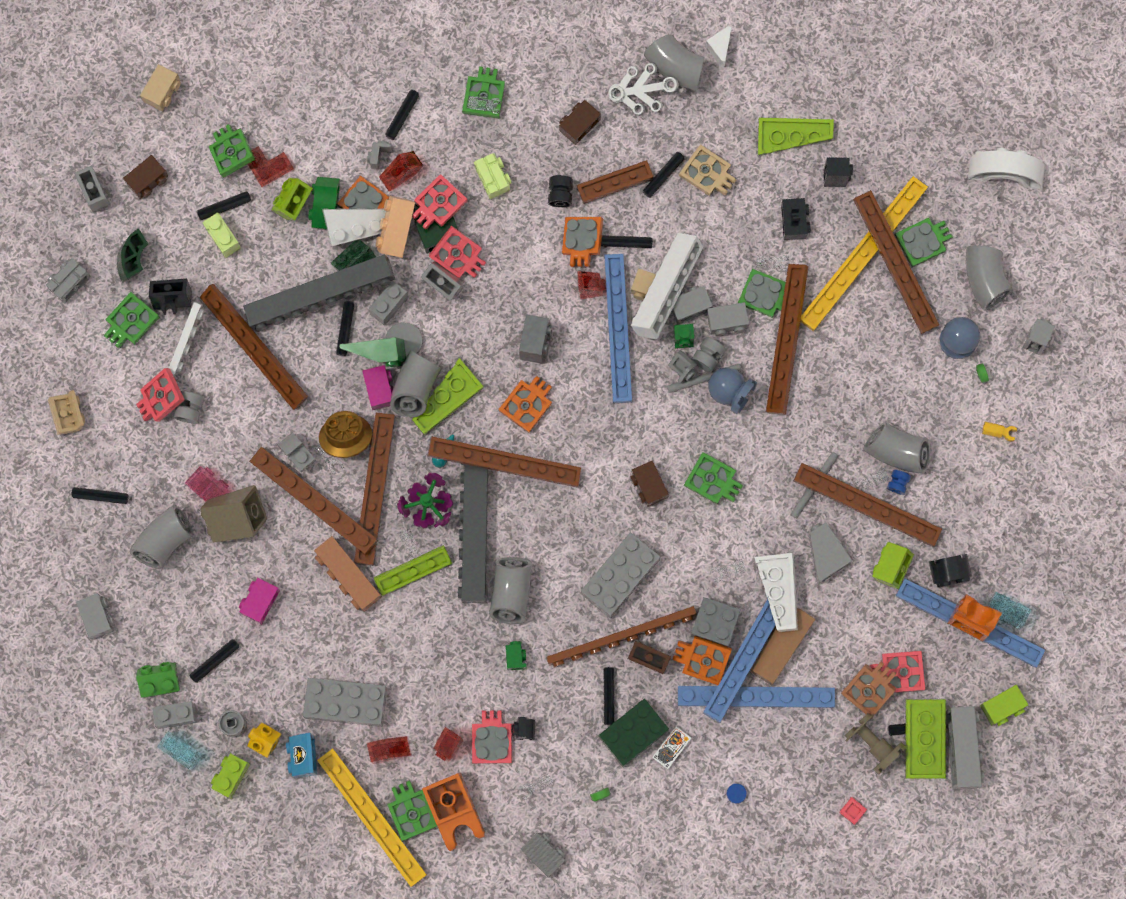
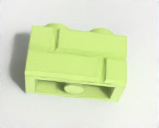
M492 153L474 162L476 172L489 199L510 191V184L512 182L508 173L504 174L501 169L504 168L500 157L496 158L495 154Z
M219 213L214 214L203 222L205 229L225 258L241 249L238 241Z

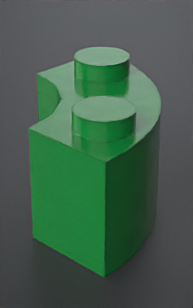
M317 177L316 183L312 184L313 189L311 193L314 195L312 209H309L308 219L312 220V228L327 229L322 209H337L340 179Z

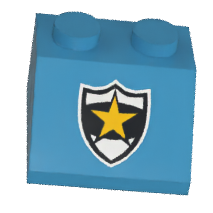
M305 733L289 737V742H286L287 754H290L291 762H288V773H292L294 778L317 776L314 735Z

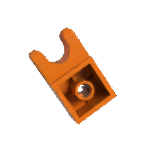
M966 594L957 603L948 624L980 641H984L996 627L1002 612L988 606H983L975 598Z
M461 772L422 788L436 825L449 851L454 850L457 846L454 833L459 825L470 827L477 838L485 837L484 828ZM447 793L453 796L452 804L444 801Z

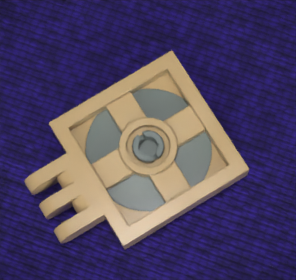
M701 144L679 173L681 178L708 196L715 189L726 195L728 191L723 186L727 189L732 187L727 180L733 184L736 182V179L727 173L731 164Z

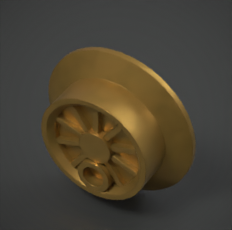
M339 411L332 414L319 432L321 448L327 454L337 458H349L360 454L369 446L372 440L370 424L364 418L351 411Z

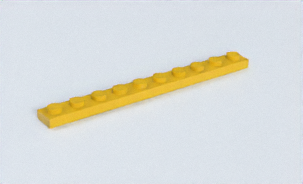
M914 176L883 213L892 232L928 188V186ZM870 232L865 235L801 315L800 322L813 332L878 252Z

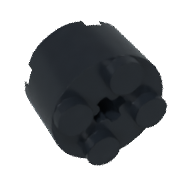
M962 554V558L961 555L938 559L935 560V563L934 560L929 561L933 584H936L937 587L951 585L950 581L953 580L956 581V584L970 581L972 574L967 554Z

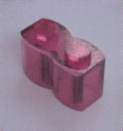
M199 466L185 482L205 502L230 493L227 490L229 486L221 479L217 481L213 477L215 474L207 466L205 469Z

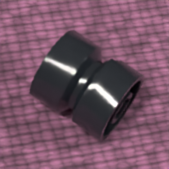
M564 175L549 177V190L551 191L548 194V205L565 208L572 206V193L570 192L573 190V178Z

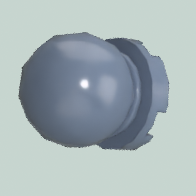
M966 317L951 319L940 334L941 349L948 357L953 359L969 357L975 351L980 341L978 326L973 320Z
M730 367L718 369L711 375L708 381L710 396L720 404H731L730 411L735 414L742 411L748 402L746 396L750 390L754 391L757 386L756 381L751 378L745 381L743 375L738 370Z

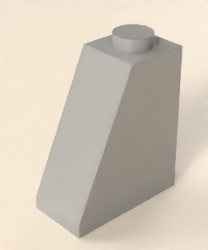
M826 522L822 525L818 523L811 528L812 532L809 534L818 584L852 562V559Z

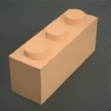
M389 196V200L385 201V218L381 219L380 229L382 231L380 237L378 236L376 240L378 252L403 258L415 205L414 201L395 196Z

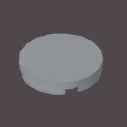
M401 322L393 325L388 330L385 339L393 337L404 339L406 357L410 350L419 354L423 339L421 332L416 326Z

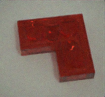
M259 146L252 149L255 160L250 162L248 166L261 187L294 169L284 152L267 161Z

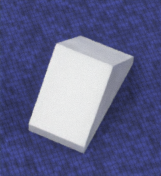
M730 26L706 40V48L720 67H725L732 28Z

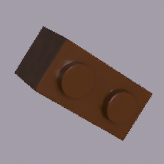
M586 100L582 103L578 102L573 107V112L569 116L565 115L559 122V131L574 145L601 120V113Z
M150 155L123 177V180L134 194L141 199L142 197H148L152 193V189L157 185H163L167 180L168 174L153 155Z
M653 460L631 470L630 480L634 487L638 486L640 490L638 496L642 504L646 503L647 507L669 497Z
M635 640L627 659L664 674L671 656Z

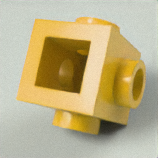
M261 722L257 728L253 727L248 735L250 740L247 747L268 758L276 748L281 733Z

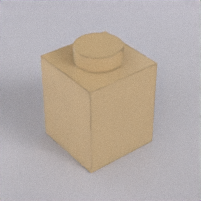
M638 268L631 288V294L634 295V298L644 300L656 274Z

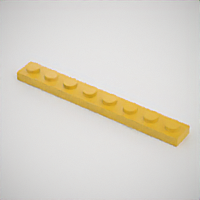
M332 748L317 760L410 887H413L426 877L425 871L335 750Z

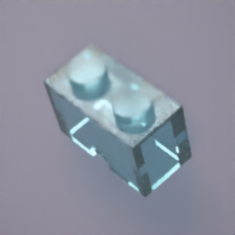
M998 592L992 595L987 605L992 609L994 608L1002 612L999 620L1019 630L1024 627L1032 610Z
M170 731L166 733L157 748L191 771L203 756L202 753Z

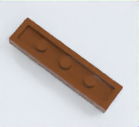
M645 160L578 184L577 189L583 204L652 180L654 176L648 161Z

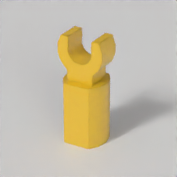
M985 421L982 434L998 438L1004 437L1007 441L1013 442L1015 437L1009 436L1008 432H1016L1017 428L1014 426L1005 428L1004 425Z

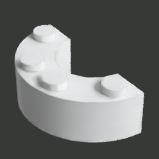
M997 148L995 151H977L970 158L968 179L984 182L999 178L1010 179L1020 182L1023 187L1042 190L1045 165L1042 160L1027 155V152L1022 150L1013 152L1008 151L1006 148Z

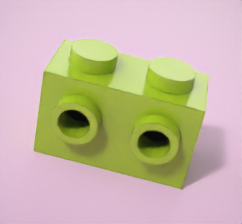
M288 178L282 185L280 195L274 199L271 210L286 220L295 221L313 188L298 178Z
M887 542L881 551L878 564L873 569L872 577L882 584L899 590L914 554L905 547Z
M1016 684L982 703L980 707L991 726L997 723L999 727L1009 721L1007 717L1014 714L1017 717L1026 712L1024 708L1028 706V703Z
M230 753L229 756L224 757L220 765L222 767L220 773L214 775L211 781V789L232 799L250 764Z

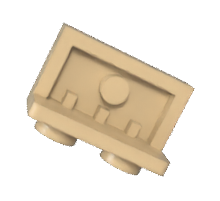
M72 390L65 395L49 397L48 403L57 435L80 431L85 424V418L83 413L80 412V400L75 395V391Z

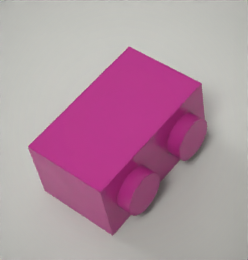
M385 365L362 370L372 410L389 407L393 388H390L389 384L390 381H393L390 370L386 371Z
M257 577L256 581H252L248 588L249 594L247 598L242 599L239 605V612L262 625L280 590L278 587Z

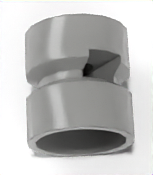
M705 337L700 345L701 350H697L691 359L698 367L712 373L718 364L716 360L722 358L726 348L718 341Z
M181 391L185 400L176 407L173 417L179 421L197 424L200 416L198 409L202 408L204 397L196 393Z
M228 710L220 716L218 726L225 735L237 738L245 733L247 721L239 712Z

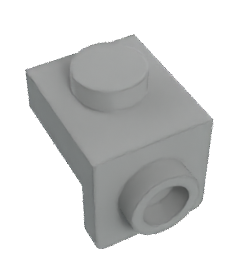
M387 141L372 143V151L368 152L367 163H370L371 169L379 170L381 152L392 153V145Z
M679 350L668 366L680 376L677 381L682 383L685 379L689 381L695 374L693 370L697 364L683 351Z

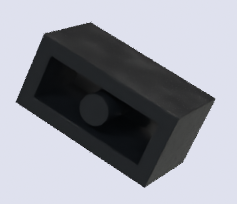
M827 157L823 169L824 187L847 186L848 181H851V175H853V164H850V158Z

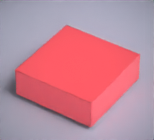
M851 797L839 813L855 825L867 809Z

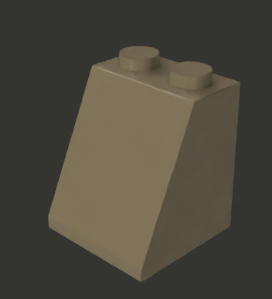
M256 485L209 499L200 508L201 516L207 526V533L213 543L254 537L267 520Z

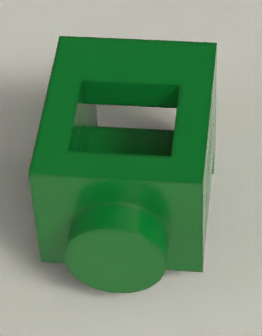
M693 324L674 325L675 349L694 347Z
M521 641L509 642L510 645H505L507 671L527 669V664L523 663V661H526V649H522Z

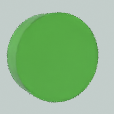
M984 364L976 365L980 382L989 381Z
M606 787L590 794L592 801L595 802L609 796L611 793L609 788Z

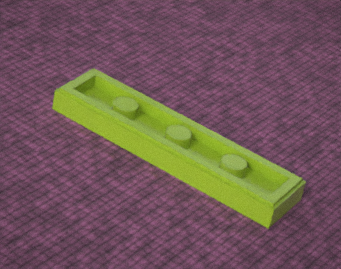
M442 545L373 578L383 596L452 564L445 546Z

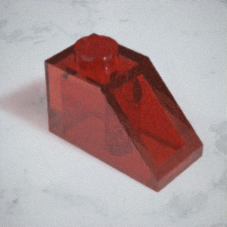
M414 151L402 153L392 161L379 178L388 191H391L415 176L424 165Z
M577 272L580 300L603 296V290H606L605 280L600 278V273Z
M445 727L433 748L436 751L435 755L443 761L446 759L451 761L463 743V739Z
M407 736L367 743L372 764L411 756Z

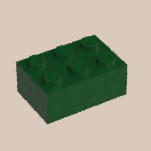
M644 698L599 734L598 737L624 768L666 734L669 728Z

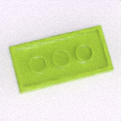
M905 699L906 779H946V699Z

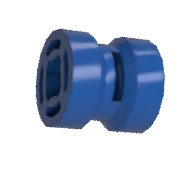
M893 470L892 480L888 483L887 489L894 493L905 495L907 490L906 484L910 482L911 475L900 470Z

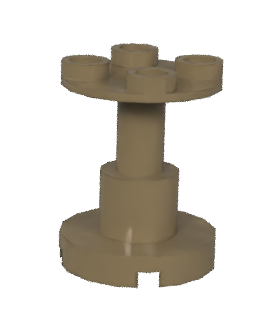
M867 713L859 721L861 725L857 729L853 727L845 735L847 738L845 741L847 742L857 733L871 747L869 752L880 762L873 769L879 775L882 772L880 768L885 770L900 755V749L904 751L907 747L900 742L893 748L884 738L879 739L865 725L874 716V714L870 715Z

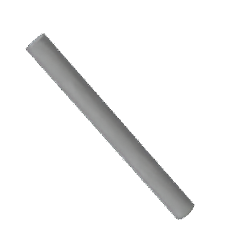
M740 364L729 366L730 368L741 371ZM716 371L693 377L689 381L684 380L682 383L677 382L668 385V392L671 393L709 381L711 375Z
M832 452L820 471L827 474L838 458V455ZM807 488L790 515L797 519L815 491Z

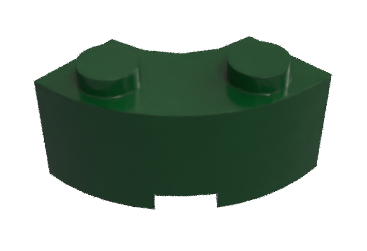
M139 228L129 235L118 252L117 270L122 283L143 270L140 258L148 242Z

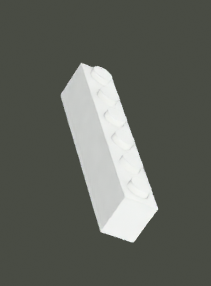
M677 233L672 241L659 271H657L636 316L632 320L631 327L638 336L657 339L703 249V245L697 236Z

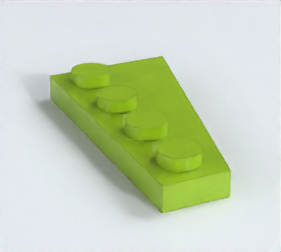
M759 117L758 155L833 139L834 119Z
M459 358L441 384L433 391V394L427 401L425 412L414 417L412 421L426 435L484 387Z

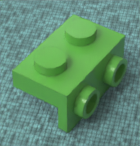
M163 662L152 667L151 665H145L137 670L136 679L141 698L180 691L176 662Z

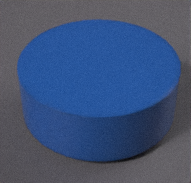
M732 784L727 789L726 794L730 802L739 804L745 800L747 793L741 784Z

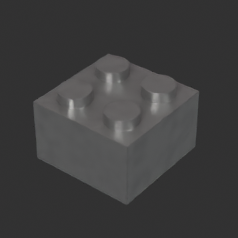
M526 314L519 347L520 360L542 364L543 359H547L549 348L546 342L550 341L552 336V325H549V318Z
M703 597L690 637L698 636L728 647L741 609Z

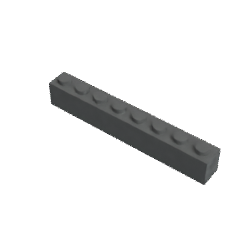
M384 254L243 305L249 327L256 331H262L267 329L268 325L282 324L285 322V319L301 317L304 312H314L319 310L321 306L334 305L343 298L351 299L357 293L370 292L379 285L387 286L396 279L389 258Z
M461 464L464 465V472H461L460 483L464 484V491H460V503L464 504L463 510H460V522H463V529H459V541H463V548H459V560H462V567L458 568V579H462V586H458V598H461L462 603H485L488 469Z

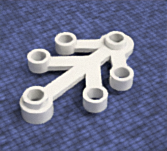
M648 63L633 87L626 88L631 79L639 75V69L636 66H630L620 84L612 85L608 94L613 102H623L633 109L635 114L639 115L644 113L645 106L642 103H635L627 95H636L648 104L652 111L657 112L663 108L662 102L654 100L645 92L658 90L674 92L677 90L679 83L676 78L667 77L663 82L644 85L650 75L657 71V66L654 63ZM650 65L653 66L652 72H649L648 67ZM632 68L636 71L635 75L630 73ZM670 81L674 82L673 88L669 87ZM617 90H620L621 95L619 97L616 96ZM656 102L659 104L658 109L654 108ZM638 105L641 106L640 112L636 111Z

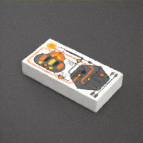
M675 727L652 758L668 770L691 740V737L678 727Z

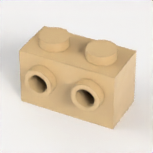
M158 64L140 94L142 101L163 111L165 107L169 106L174 91L176 92L180 87L181 80L178 74Z

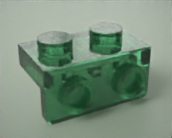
M358 239L331 262V265L337 271L376 258V255L369 246Z

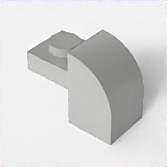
M293 432L277 444L301 473L316 461Z

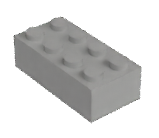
M630 532L583 587L581 595L611 619L660 561V556Z
M308 678L303 717L311 720L383 727L387 687L384 685Z
M975 706L950 708L946 711L952 790L977 789L984 783V772L980 771V763L983 761L982 751L978 749L981 735L976 727V723H979L978 711H975Z

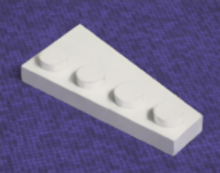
M384 208L322 209L331 246L381 234L380 222L382 218H385L386 213Z
M198 301L193 303L170 363L169 369L173 376L182 370L184 363L181 360L183 355L187 356L191 346L188 344L191 337L194 338L197 331L195 325L197 320H201L204 309L202 308L204 304Z
M793 553L754 557L777 631L798 630Z

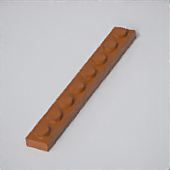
M870 190L855 197L853 201L920 333L923 334L939 326L872 191Z
M788 264L766 412L769 414L786 415L809 268L805 264Z
M215 284L209 285L199 298L293 410L298 409L308 398V395L251 327H249Z
M385 413L375 414L359 524L376 539H378L395 422V415ZM377 543L367 555L356 548L354 563L374 566Z
M433 436L430 438L427 457L572 487H578L581 467Z
M260 447L249 461L365 555L378 542V539L263 447Z
M801 463L793 480L808 489L929 546H935L942 531V528L804 463Z
M692 606L546 657L548 665H553L556 668L564 665L566 660L572 659V661L582 659L583 654L589 652L591 655L602 652L601 648L606 646L611 649L619 646L621 641H635L639 639L638 635L645 633L646 636L657 633L656 629L664 627V630L675 627L676 622H690L694 620L693 617L696 616V610Z

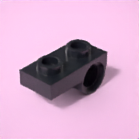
M518 717L516 722L514 721L512 724V735H516V740H535V720L527 719V717Z

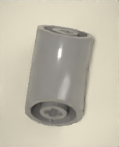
M671 34L665 35L649 45L644 52V56L649 63H654L657 66V71L665 78H676L681 87L692 91L697 90L705 57L686 49Z
M968 246L966 249L968 281L978 304L986 311L1001 302L1012 291V287L1008 283L1003 270V252L988 246Z
M410 350L393 388L390 401L392 410L403 417L422 415L426 410L431 389L441 368Z
M883 422L871 434L863 448L866 453L877 460L913 473L924 474L930 461V443L927 437L905 433L888 422Z
M173 505L161 513L139 535L130 549V554L136 560L155 569L163 568L172 553L194 535L191 524L184 512L177 505Z
M504 557L496 560L493 594L489 615L496 621L505 624H521L525 621L531 582L532 562L530 560L519 557Z

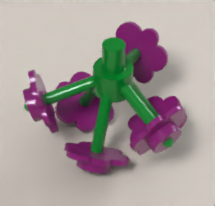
M428 473L424 476V479L430 485L429 491L426 492L427 487L425 485L421 486L418 482L414 483L412 488L408 489V494H410L408 500L411 503L408 504L404 496H400L397 508L399 513L407 518L410 515V507L422 505L423 510H419L412 517L414 519L413 524L422 528H427L428 525L434 524L432 514L426 513L427 508H431L439 517L434 527L436 528L439 525L443 527L450 521L449 517L452 512L450 511L442 516L439 511L447 512L448 508L453 506V501L450 499L451 494L445 491H439L435 498L432 497L431 494L434 487L444 486L446 481L437 473Z

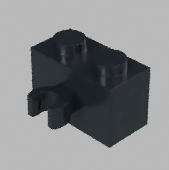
M805 198L782 199L781 211L784 240L806 239L808 233H811L810 222H807L806 215H809V204H805Z
M187 278L150 281L148 297L154 310L161 309L163 314L166 315V311L172 309L173 314H176L177 308L191 307L192 290Z

